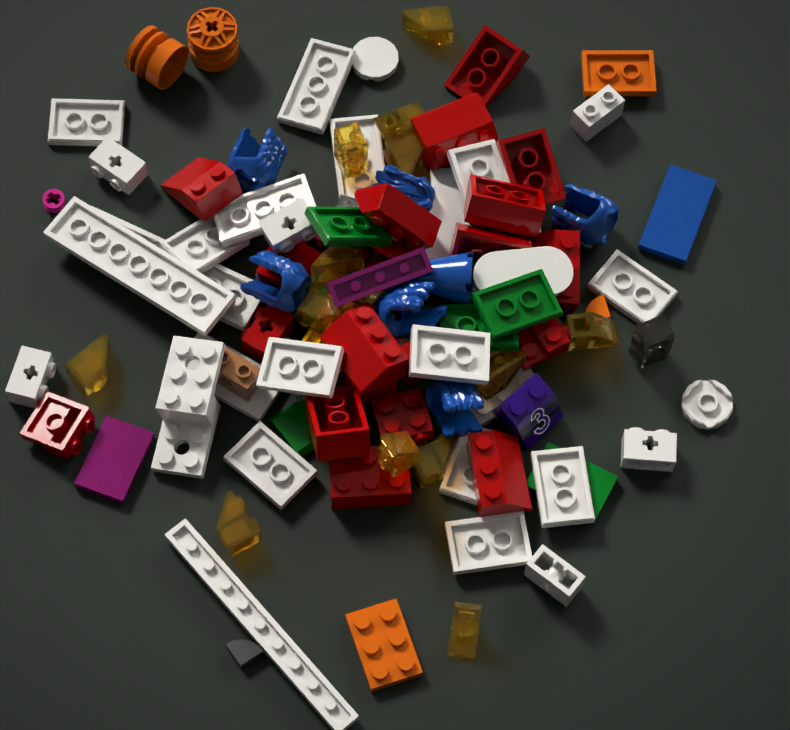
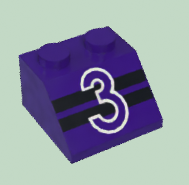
M537 373L524 381L492 410L510 433L518 437L519 443L525 450L564 417L554 392Z

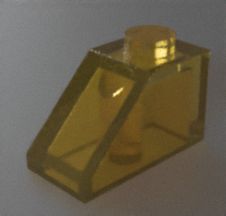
M449 5L402 10V28L428 45H444L453 42L454 27Z
M328 247L311 265L312 288L325 287V284L363 270L364 258H362V247Z
M105 333L64 364L69 378L86 396L92 392L99 391L107 381L111 347L109 338Z
M521 349L519 351L490 352L489 382L487 385L475 384L476 391L488 400L506 389L527 360L528 355Z

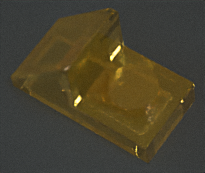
M454 603L448 655L475 658L482 605Z

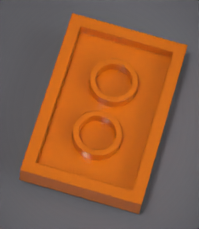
M653 50L581 51L583 97L595 95L608 84L621 96L656 95Z
M397 598L345 614V619L371 692L423 676V671Z

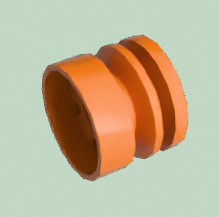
M216 7L200 9L191 16L187 23V39L192 62L206 72H220L234 65L239 55L238 26L235 18L228 11Z
M150 25L141 30L131 43L126 53L125 67L133 73L135 72L138 76L145 77L146 81L158 89L166 90L173 85L183 72L188 61L189 48L174 38L169 39L165 32L159 30L154 25Z

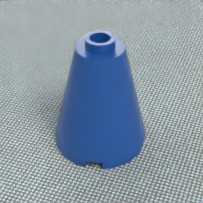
M468 252L429 259L433 269L432 272L405 282L413 284L416 282H433L436 286L432 291L428 292L429 294L470 304L473 289L472 265L474 264V255Z

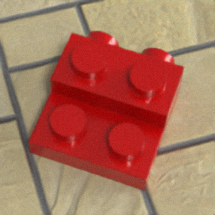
M554 319L518 332L519 351L511 352L525 372L569 350L572 335L566 325L561 326L558 320Z
M421 388L370 399L381 445L423 444L428 442L429 439H433V427Z
M46 391L19 434L23 439L45 447L47 452L70 460L72 455H77L82 448L81 440L84 435L93 431L95 416L89 407Z

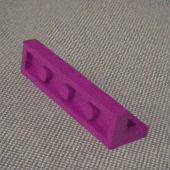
M422 247L325 284L327 292L330 293L334 307L337 308L430 273L433 269L425 248Z

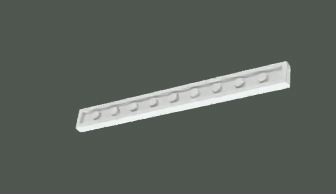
M186 518L164 534L165 539L332 730H346L359 719V715Z

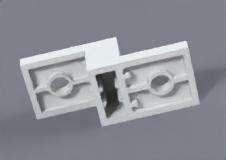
M173 336L155 407L163 421L151 465L153 472L204 478L221 407L214 393L226 347L224 342ZM199 360L200 365L197 369H187L190 361ZM183 443L189 444L190 447L187 453L177 454L179 445Z

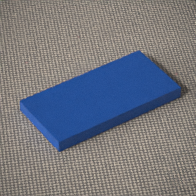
M670 164L638 249L685 265L717 180Z

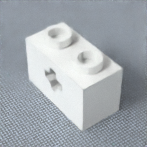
M608 84L573 110L570 127L587 142L622 116L625 99Z
M108 136L89 156L91 172L96 177H103L109 181L115 190L119 192L122 190L128 195L148 175L146 162Z
M303 197L258 221L262 234L275 254L287 253L297 243L303 240L308 241L317 234L304 214L309 206Z
M21 346L5 390L8 402L32 408L37 407L45 392L48 391L47 383L49 378H53L56 372V363H54L51 352Z
M638 427L624 429L621 439L620 468L673 472L676 464L677 433H670L664 429L644 431Z
M543 544L527 562L524 575L566 607L581 590L586 578L585 575Z

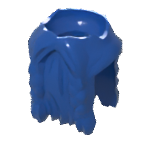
M244 128L239 134V139L236 141L232 153L229 155L227 167L235 172L241 189L250 192L275 183L276 176L279 174V169L282 167L284 158L287 155V147L281 138L276 137L273 128L267 129L262 145L257 144L256 139L250 135L249 128Z
M393 165L385 166L383 171H376L375 179L378 183L372 186L389 183L430 212L433 208L435 190L426 177H415L412 174L399 170Z
M567 184L565 186V191L567 192V199L564 202L565 206L589 218H581L554 205L551 210L552 228L554 230L580 231V242L585 245L607 243L606 237L613 231L618 220V213L620 211L618 206L610 199L596 194L594 191H588L587 189L578 188L576 185Z
M269 250L261 251L257 255L251 256L249 261L282 276L281 289L257 278L253 279V281H248L246 284L242 283L240 289L245 294L251 295L268 306L276 307L281 311L292 312L300 310L307 298L308 286L312 283L313 279L307 273L306 268L301 263L294 262L285 256H280Z
M433 282L395 285L377 299L374 311L393 337H411V327L413 324L436 327V324L440 322V318L447 315L448 309L446 306L421 309L424 305L423 300L429 297L428 292L432 291L436 286ZM391 311H395L394 319L392 317Z
M434 379L425 393V399L429 410L435 416L437 424L442 430L443 436L448 438V436H453L456 433L459 437H464L468 434V431L470 433L482 432L481 424L471 412L472 408H484V402L477 394L475 384Z

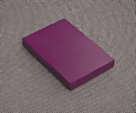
M106 415L74 482L75 487L124 504L155 437L154 432Z

